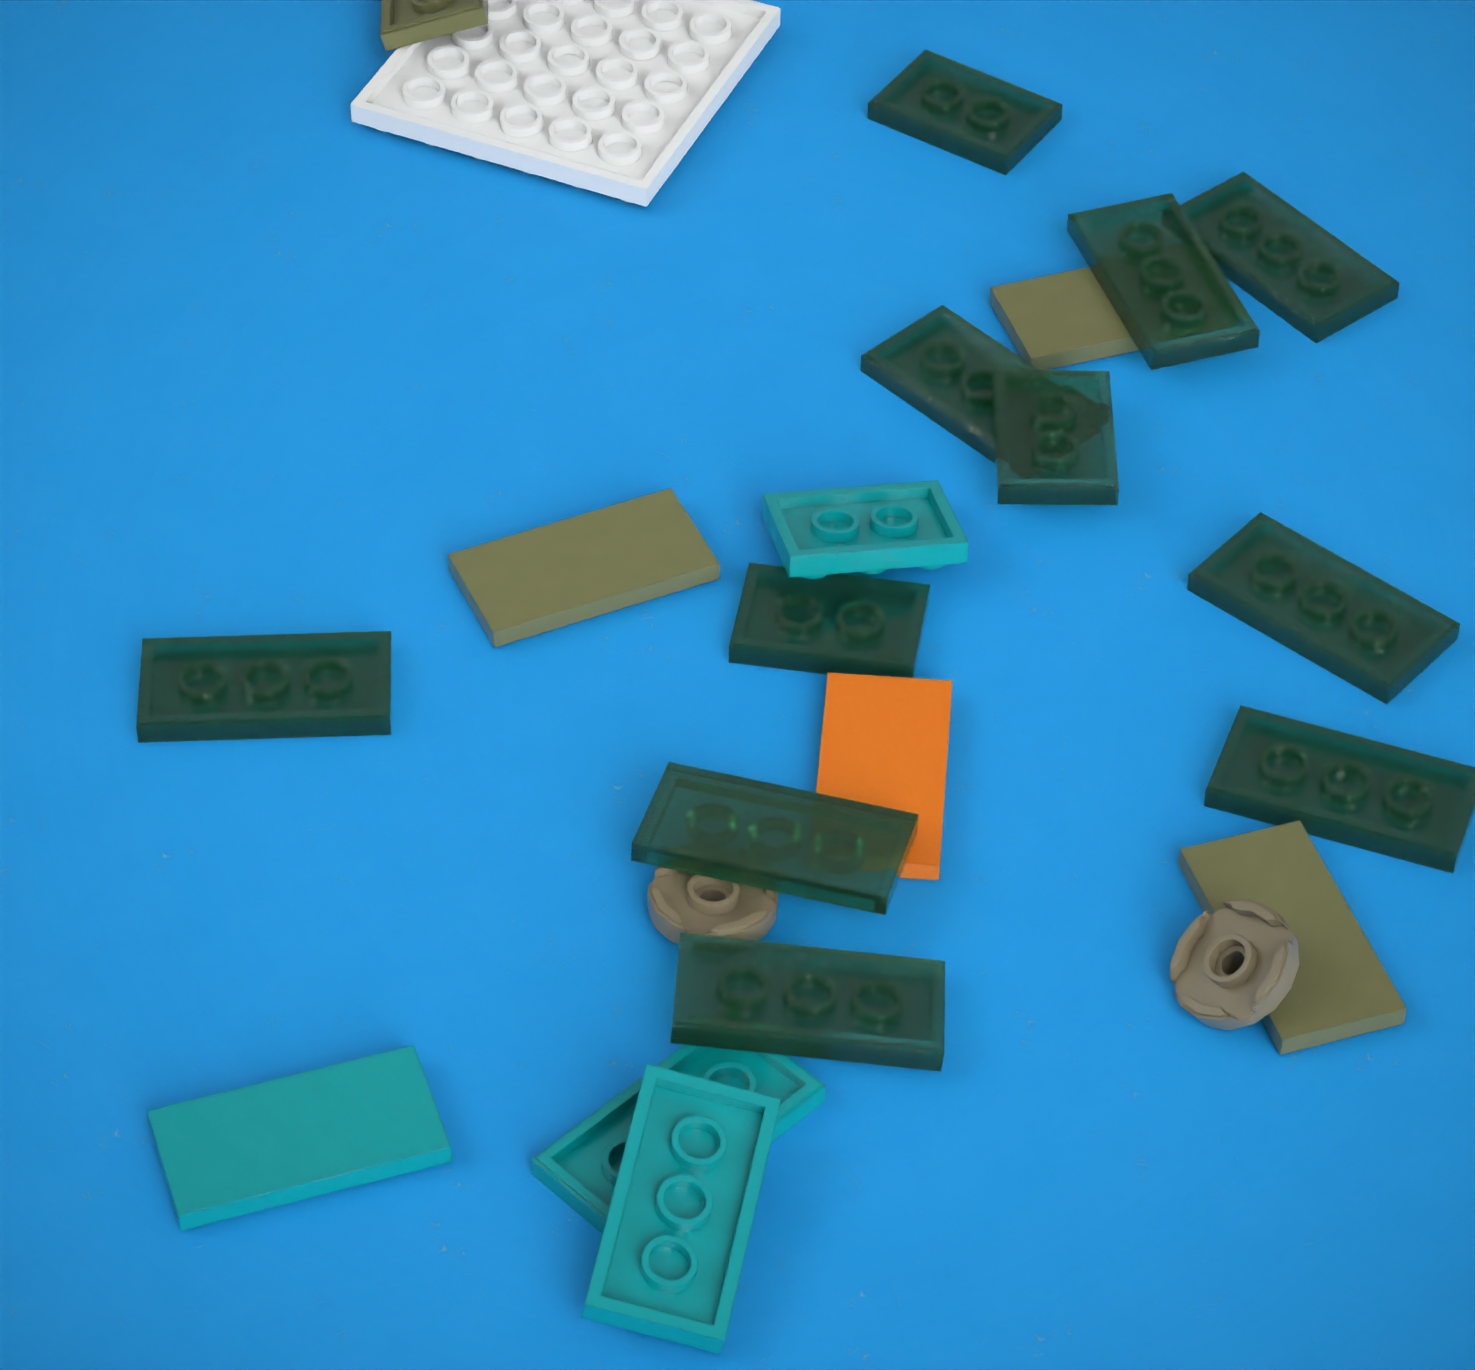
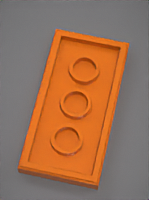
M828 672L809 872L939 881L953 680Z

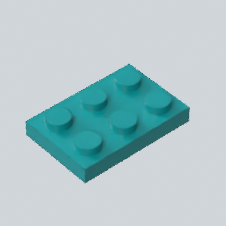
M938 480L763 494L762 516L789 578L819 579L827 574L851 572L879 574L888 569L912 567L939 569L948 564L967 563L969 542Z

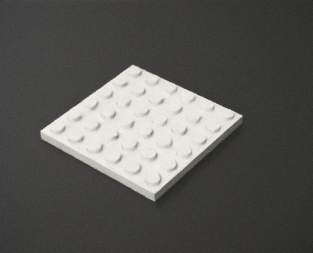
M488 0V24L397 48L350 104L352 122L383 132L393 133L424 142L431 146H438L472 156L476 159L490 161L521 170L528 174H535L572 185L576 188L587 189L621 199L625 202L647 207L779 28L781 8L753 0Z

